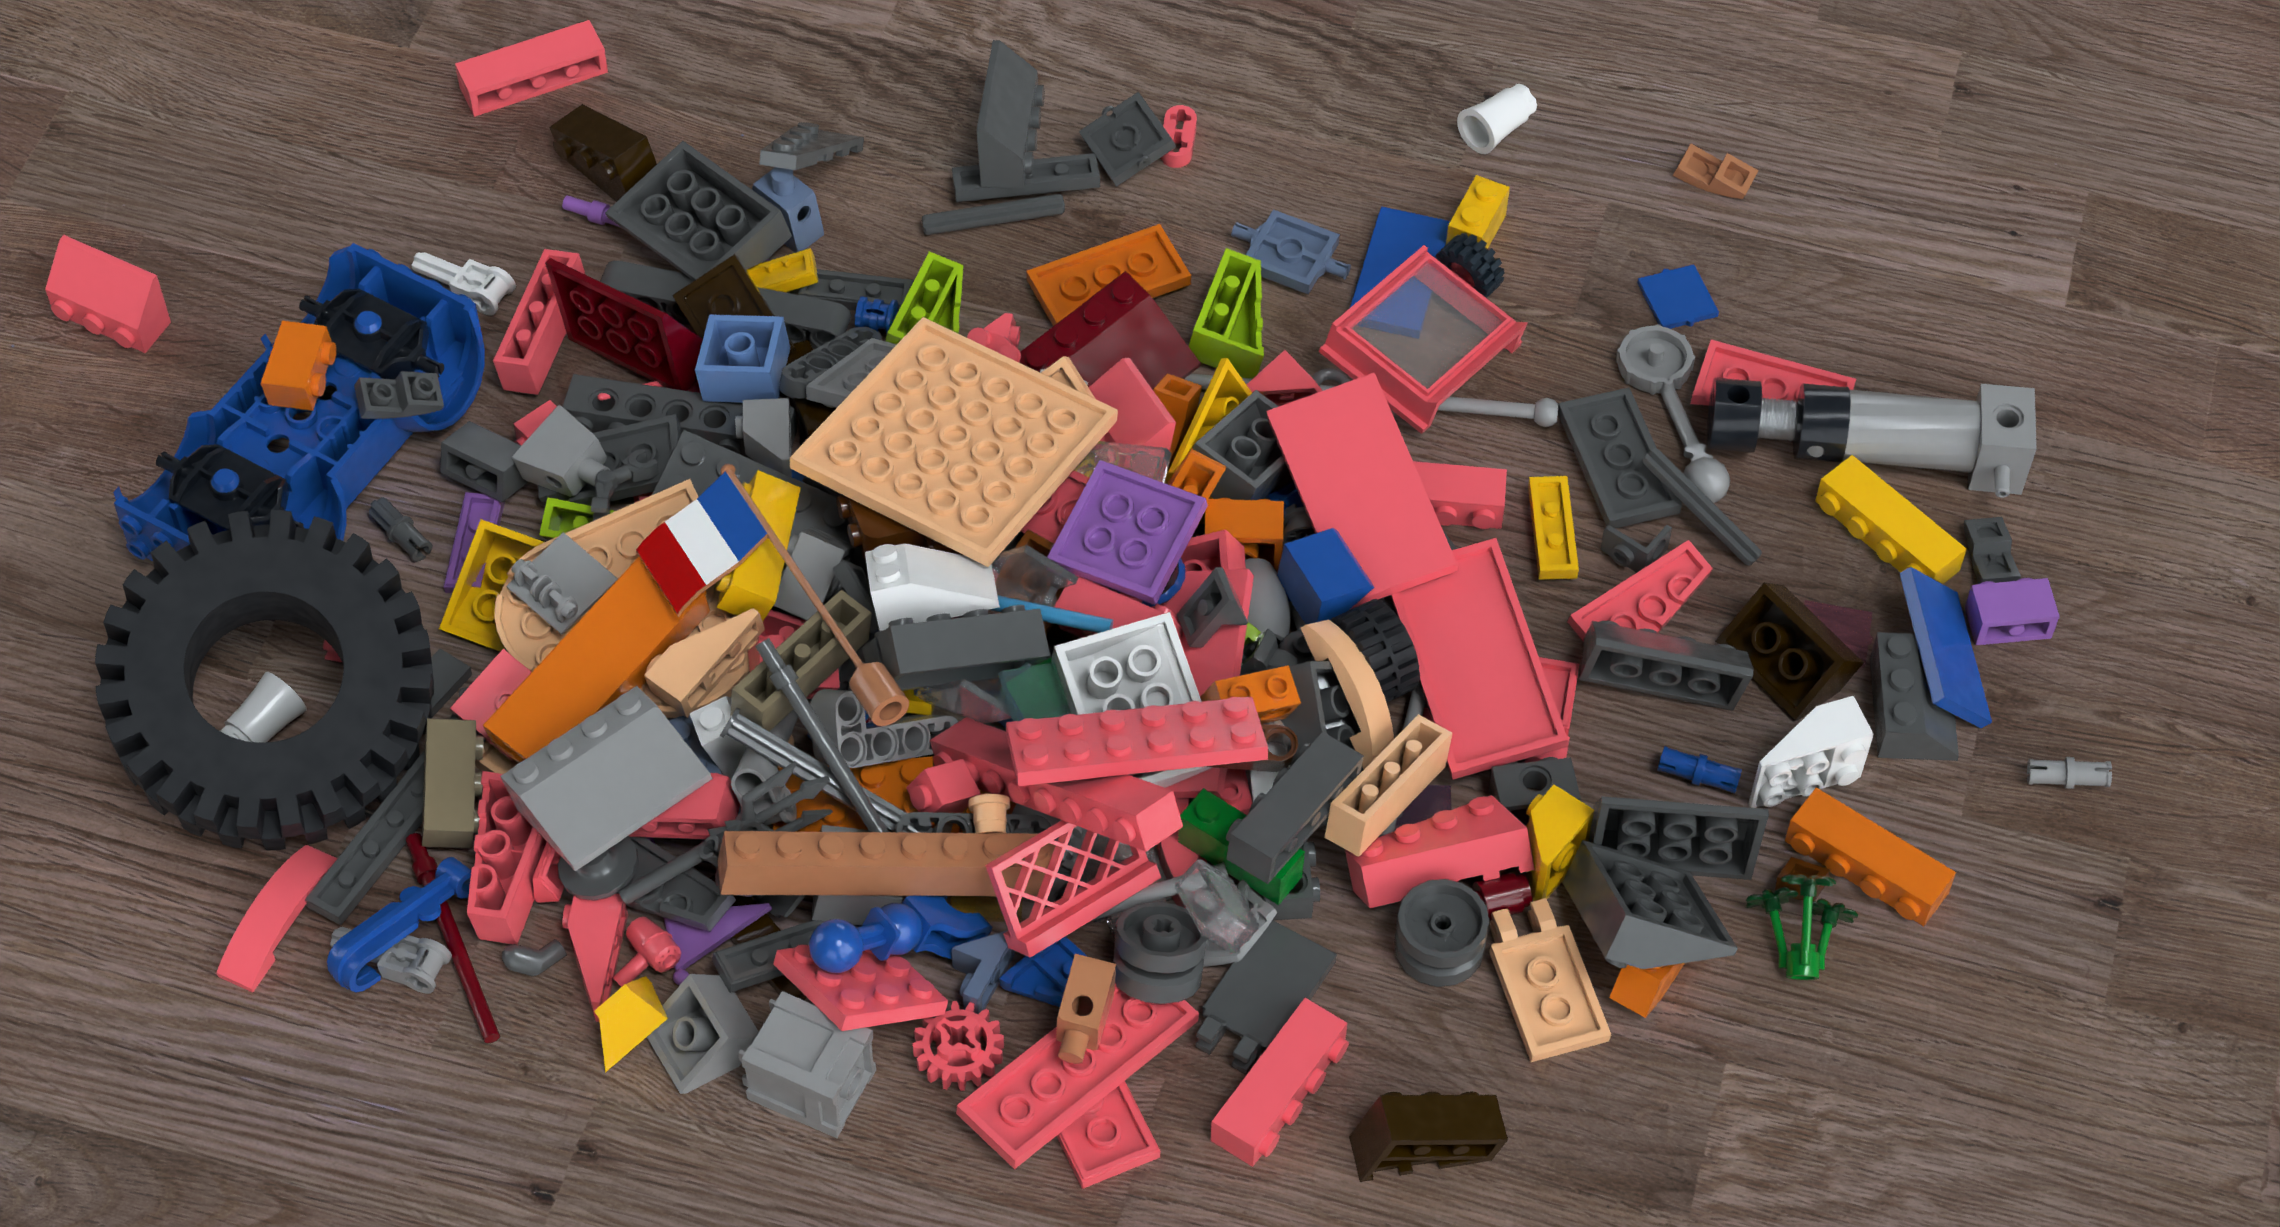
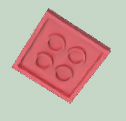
M798 945L795 948L777 950L773 965L841 1031L945 1015L948 1000L931 982L927 981L900 955H890L887 960L880 961L870 949L865 950L859 962L852 969L843 973H829L819 968L811 958L809 945Z

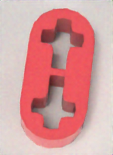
M1173 106L1167 110L1164 117L1163 127L1174 143L1181 144L1179 152H1173L1174 149L1160 157L1162 162L1169 167H1184L1192 159L1197 116L1195 111L1188 106ZM1178 121H1184L1183 129H1176Z

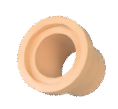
M983 794L968 800L969 810L973 812L975 833H1006V810L1010 808V798L1008 796Z

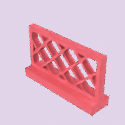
M1061 820L985 866L1008 931L1003 933L1008 948L1031 958L1161 879L1157 864L1148 861L1145 851L1130 846L1132 856L1120 863L1114 862L1113 859L1120 842L1109 838L1103 857L1092 854L1090 852L1097 833L1089 830L1085 834L1080 849L1070 846L1068 842L1073 829L1077 826ZM1050 843L1056 846L1048 868L1035 865L1040 848ZM1066 849L1078 853L1070 877L1058 873ZM1088 858L1101 861L1094 879L1087 883L1080 881ZM1017 863L1022 865L1013 889L1006 886L1001 871ZM1033 869L1045 873L1037 896L1024 892ZM1055 877L1068 881L1061 899L1056 902L1047 900ZM1022 897L1035 901L1029 918L1019 923L1016 913Z

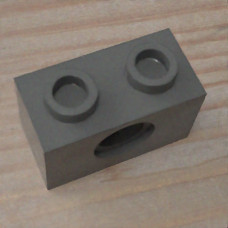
M1547 757L1535 762H1513L1501 766H1492L1488 787L1490 795L1494 796L1524 825H1527L1530 816L1526 812L1532 800L1538 794L1544 796L1553 784L1581 800L1571 757L1562 759ZM1527 788H1535L1539 791H1531Z

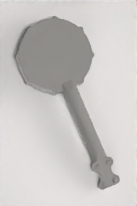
M1659 324L1630 330L1629 334L1623 339L1620 348L1617 349L1616 363L1625 383L1651 395L1661 393L1685 447L1684 457L1690 458L1691 462L1702 457L1713 459L1712 455L1705 453L1706 445L1699 443L1676 392V389L1682 388V385L1687 381L1694 368L1695 356L1686 336Z

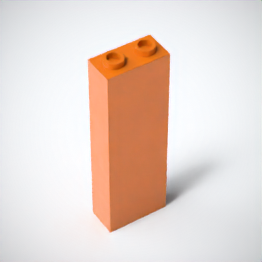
M638 557L483 724L491 742L520 763L547 746L554 739L559 738L583 722L587 717L592 716L616 700L622 694L636 686L641 688L646 682L644 675L651 660L659 654L662 655L670 645L686 639L711 611L705 596L707 591L702 592L678 618L644 563Z

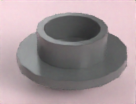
M627 836L577 871H574L560 857L558 862L559 879L566 890L579 899L599 900L611 897L619 892V890L625 888L634 877L639 864L638 850L631 838Z

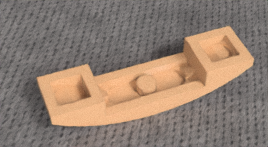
M1329 619L1306 624L1301 627V631L1314 660L1330 661L1361 732L1350 737L1355 751L1364 755L1362 767L1365 769L1394 740L1391 717L1381 686L1365 656L1358 650L1350 637Z

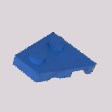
M1065 936L1031 958L1028 956L1023 957L999 977L1000 986L1004 990L1060 1007L1074 955H1087Z

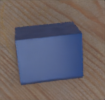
M1334 528L1284 544L1277 576L1286 595L1305 624L1330 620L1349 611L1375 588L1339 532Z

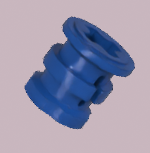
M861 296L856 307L855 327H869L877 332L882 329L886 331L887 335L898 313V301L892 300L890 304H884V300L875 299L871 302L868 301L867 297Z

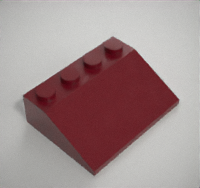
M552 258L545 262L569 340L652 381H657L670 389L688 391L697 381L695 368L703 341L701 337L691 332L665 312Z
M1126 271L1020 351V363L1038 372L1041 369L1048 368L1063 356L1069 357L1083 380L1089 382L1088 387L1122 358H1130L1152 390L1167 373L1185 379L1201 366L1200 361L1151 295Z

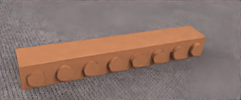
M724 831L717 860L721 895L996 896L985 865L1037 834ZM1048 843L1041 847L1035 865L1047 869L1055 845ZM1014 863L1001 871L1006 886L1014 889L1022 865ZM1033 869L1024 892L1037 896L1045 873Z

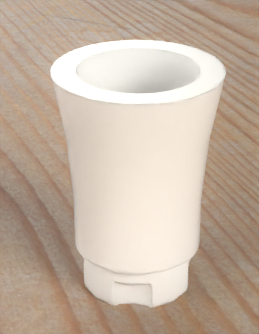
M1516 84L1512 88H1505L1493 97L1459 113L1457 125L1460 135L1465 143L1474 151L1480 154H1488L1502 139L1525 123L1529 115L1536 111V99L1530 93L1529 88L1522 84Z
M265 672L246 700L225 722L226 726L222 728L221 732L244 741L266 743L287 724L307 711V708L302 699L290 686L274 674Z

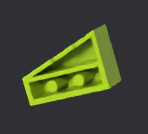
M1228 248L1225 249L1188 345L1201 363L1217 368L1221 358H1228L1242 378L1253 379L1258 374L1264 358V347H1262L1263 318H1261V260Z
M930 251L928 252L887 332L886 342L898 344L922 317L959 334V313L963 279L962 264Z

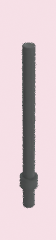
M770 638L756 645L757 651L772 673L769 676L777 691L782 689L869 832H889L797 684L796 680L799 677L791 664L786 666Z

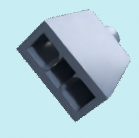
M775 167L754 183L752 190L781 210L792 235L784 244L796 253L805 250L824 235L816 195L811 188L793 175V170Z

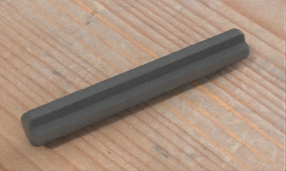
M1055 194L926 214L922 216L921 221L924 234L931 235L1060 215L1065 212L1063 196Z
M1653 448L1645 455L1642 460L1643 464L1745 565H1752L1761 556L1762 551L1659 449Z

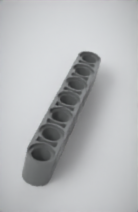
M611 261L606 265L600 282L665 312L679 323L690 325L672 296L693 282L687 275L681 272L623 261ZM757 287L774 315L784 317L787 335L792 343L809 340L812 349H816L847 331L852 315L847 307L840 303Z

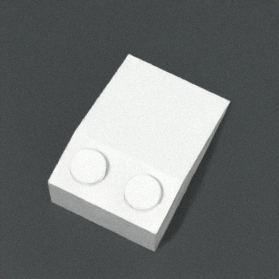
M905 543L899 545L884 544L876 547L874 550L865 552L870 593L880 631L886 630L889 627V622L901 618H913V623L927 622L926 619L937 614L948 613L953 618L973 610L1000 608L992 565L987 567L965 555Z

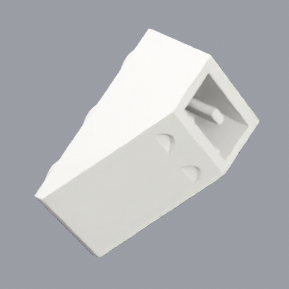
M1854 696L1816 706L1759 761L1748 803L1750 808L1760 806L1773 807L1791 797L1798 795L1810 796L1816 787L1821 790L1836 784L1845 786L1861 777L1874 734Z

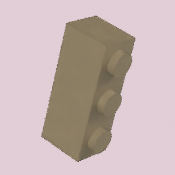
M427 718L424 746L422 847L471 848L473 834H478L480 818L478 816V809H474L475 796L482 797L483 785L481 784L482 772H475V760L483 759L484 736L476 735V720Z

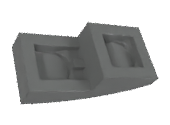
M1993 517L1964 520L1967 547L1978 584L1986 581L1999 583L2021 579L2011 554L2012 538L2003 518Z

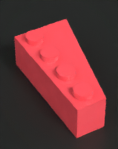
M482 771L481 784L483 785L482 800H479L478 805L479 827L478 835H475L474 841L476 854L475 864L471 869L467 915L478 939L517 945L534 902L533 876L547 841L516 809L500 777L503 774Z
M1492 795L1474 798L1469 804L1453 810L1439 811L1431 818L1421 822L1402 825L1394 832L1378 837L1359 857L1345 849L1353 892L1369 908L1402 901L1413 887L1428 880L1448 879L1459 882L1462 879L1482 875L1483 881L1500 878V870L1517 866L1520 873L1535 870L1527 827Z

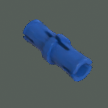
M1664 746L1657 771L1692 780L1691 784L1697 786L1703 783L1735 794L1742 769L1708 760V756L1700 754L1698 757Z

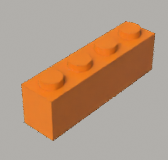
M1817 787L1790 820L1785 837V842L1790 844L1799 854L1813 858L1826 866L1833 875L1844 877L1860 887L1869 897L1883 901L1896 909L1903 918L1914 920L1923 927L1949 894L1956 875L1954 870Z

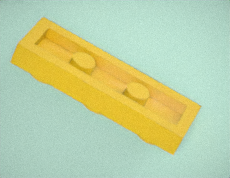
M1529 477L1528 491L1539 580L1577 579L1579 566L1568 477Z

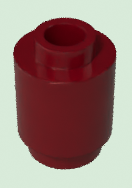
M1513 873L1500 875V878L1481 880L1473 883V891L1478 893L1487 907L1489 921L1493 920L1491 917L1492 912L1508 908L1510 915L1523 912L1524 907L1530 906L1532 902L1531 889L1523 874L1515 876Z

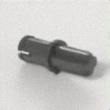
M384 497L374 500L370 504L369 514L387 532V538L391 542H397L410 555L413 561L418 562L426 558L417 548V545L430 554L433 548L432 543L413 526L414 521L411 517L403 516Z

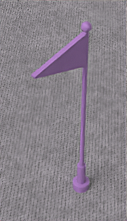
M645 837L655 844L654 838ZM764 903L731 906L710 932L664 918L666 931L672 935L673 940L681 950V957L675 965V973L673 974L674 983L680 986L689 975L685 970L686 968L772 910L771 905Z

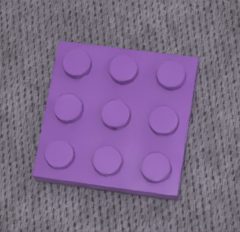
M1099 460L1047 556L1048 563L1052 567L1156 605L1208 506L1206 498Z

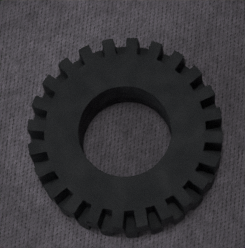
M271 510L270 525L253 526L248 511L228 514L230 530L213 535L206 521L197 523L187 528L190 545L176 552L165 541L151 552L155 569L147 576H144L135 569L129 574L122 584L127 601L122 608L110 605L103 621L108 640L106 645L97 644L95 664L101 681L100 685L96 686V696L105 720L107 733L125 772L135 786L139 785L144 790L150 804L162 815L165 816L168 812L178 816L183 829L199 837L202 836L205 829L216 832L223 845L234 848H243L244 840L248 838L261 839L265 850L286 849L285 837L304 834L310 845L328 839L327 827L341 820L345 822L349 829L353 828L366 819L365 806L375 798L382 803L397 786L396 777L403 769L408 771L420 756L419 740L422 734H425L427 718L432 719L431 698L434 695V678L430 641L427 629L425 630L422 625L420 607L412 591L409 593L404 592L400 574L387 558L380 564L373 560L370 544L355 533L351 535L347 542L337 539L333 523L314 516L310 528L306 529L296 527L291 511ZM264 620L288 621L307 627L319 634L333 647L344 666L342 684L334 703L327 713L312 727L296 736L280 741L266 743L249 742L236 739L217 730L201 716L193 704L195 676L203 658L219 639L240 626Z

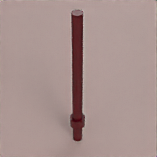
M413 833L406 837V843L414 861L412 870L417 882L425 886L435 879L438 865L435 858L429 856L426 847H422L421 834ZM446 900L440 904L441 914L436 920L447 948L452 954V961L485 1043H493L500 1038V1034Z

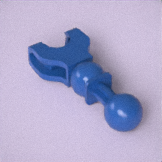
M947 896L905 897L902 904L890 903L882 908H871L861 927L856 928L852 923L842 919H830L821 923L815 928L810 937L809 951L814 963L829 973H843L852 969L859 962L863 951L869 949L880 961L887 960L890 955L906 954L912 949L916 953L930 951L939 956L952 959L951 950L953 947L990 935L993 927L980 913H963L955 910L946 902Z

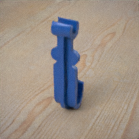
M454 857L444 859L437 867L434 880L423 888L411 886L404 889L400 893L401 902L389 903L341 937L333 945L327 958L328 971L336 982L342 987L357 993L370 988L380 981L381 975L366 964L416 930L419 926V919L422 921L437 919L441 914L440 904L454 894L460 898H467L469 896L471 869Z

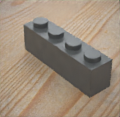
M1323 731L1312 744L1309 742L1305 743L1298 752L1295 763L1289 769L1284 767L1276 776L1273 786L1267 794L1260 793L1256 797L1248 815L1243 820L1238 818L1231 825L1226 835V840L1229 841L1226 859L1269 884L1329 816L1331 802L1361 773L1364 755Z

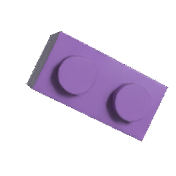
M2022 578L2017 581L1999 583L1986 581L1971 585L1965 604V611L1975 645L2051 639L2059 619V613L2048 578Z

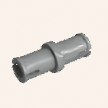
M2065 757L2064 761L2028 759L2027 774L2030 775L2027 776L2028 785H2064L2065 789H2073L2074 785L2110 787L2112 772H2109V770L2112 769L2111 761H2075L2074 757Z

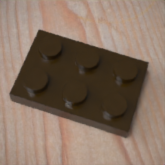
M735 254L672 295L696 334L702 339L709 315L775 316ZM788 337V339H789V344H790V352H789V354H791L792 352H794V351L797 350V349L795 348V346L793 345L792 341H791L790 338Z

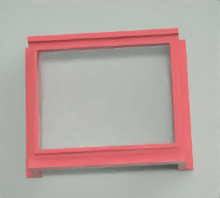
M1425 245L1336 319L1331 325L1325 344L1319 350L1320 354L1353 380L1375 372L1390 409L1421 434L1431 426L1438 407L1502 349L1505 348L1510 353H1513L1521 346V337L1528 323L1516 322L1427 252L1428 247Z

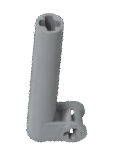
M793 709L770 732L788 742L798 720L795 710ZM746 747L731 780L732 790L736 794L740 805L742 804L743 795L779 772L777 764ZM786 785L784 787L775 786L753 801L754 812L758 814L791 795L790 790ZM796 804L762 824L768 826L781 821L788 824L796 820Z

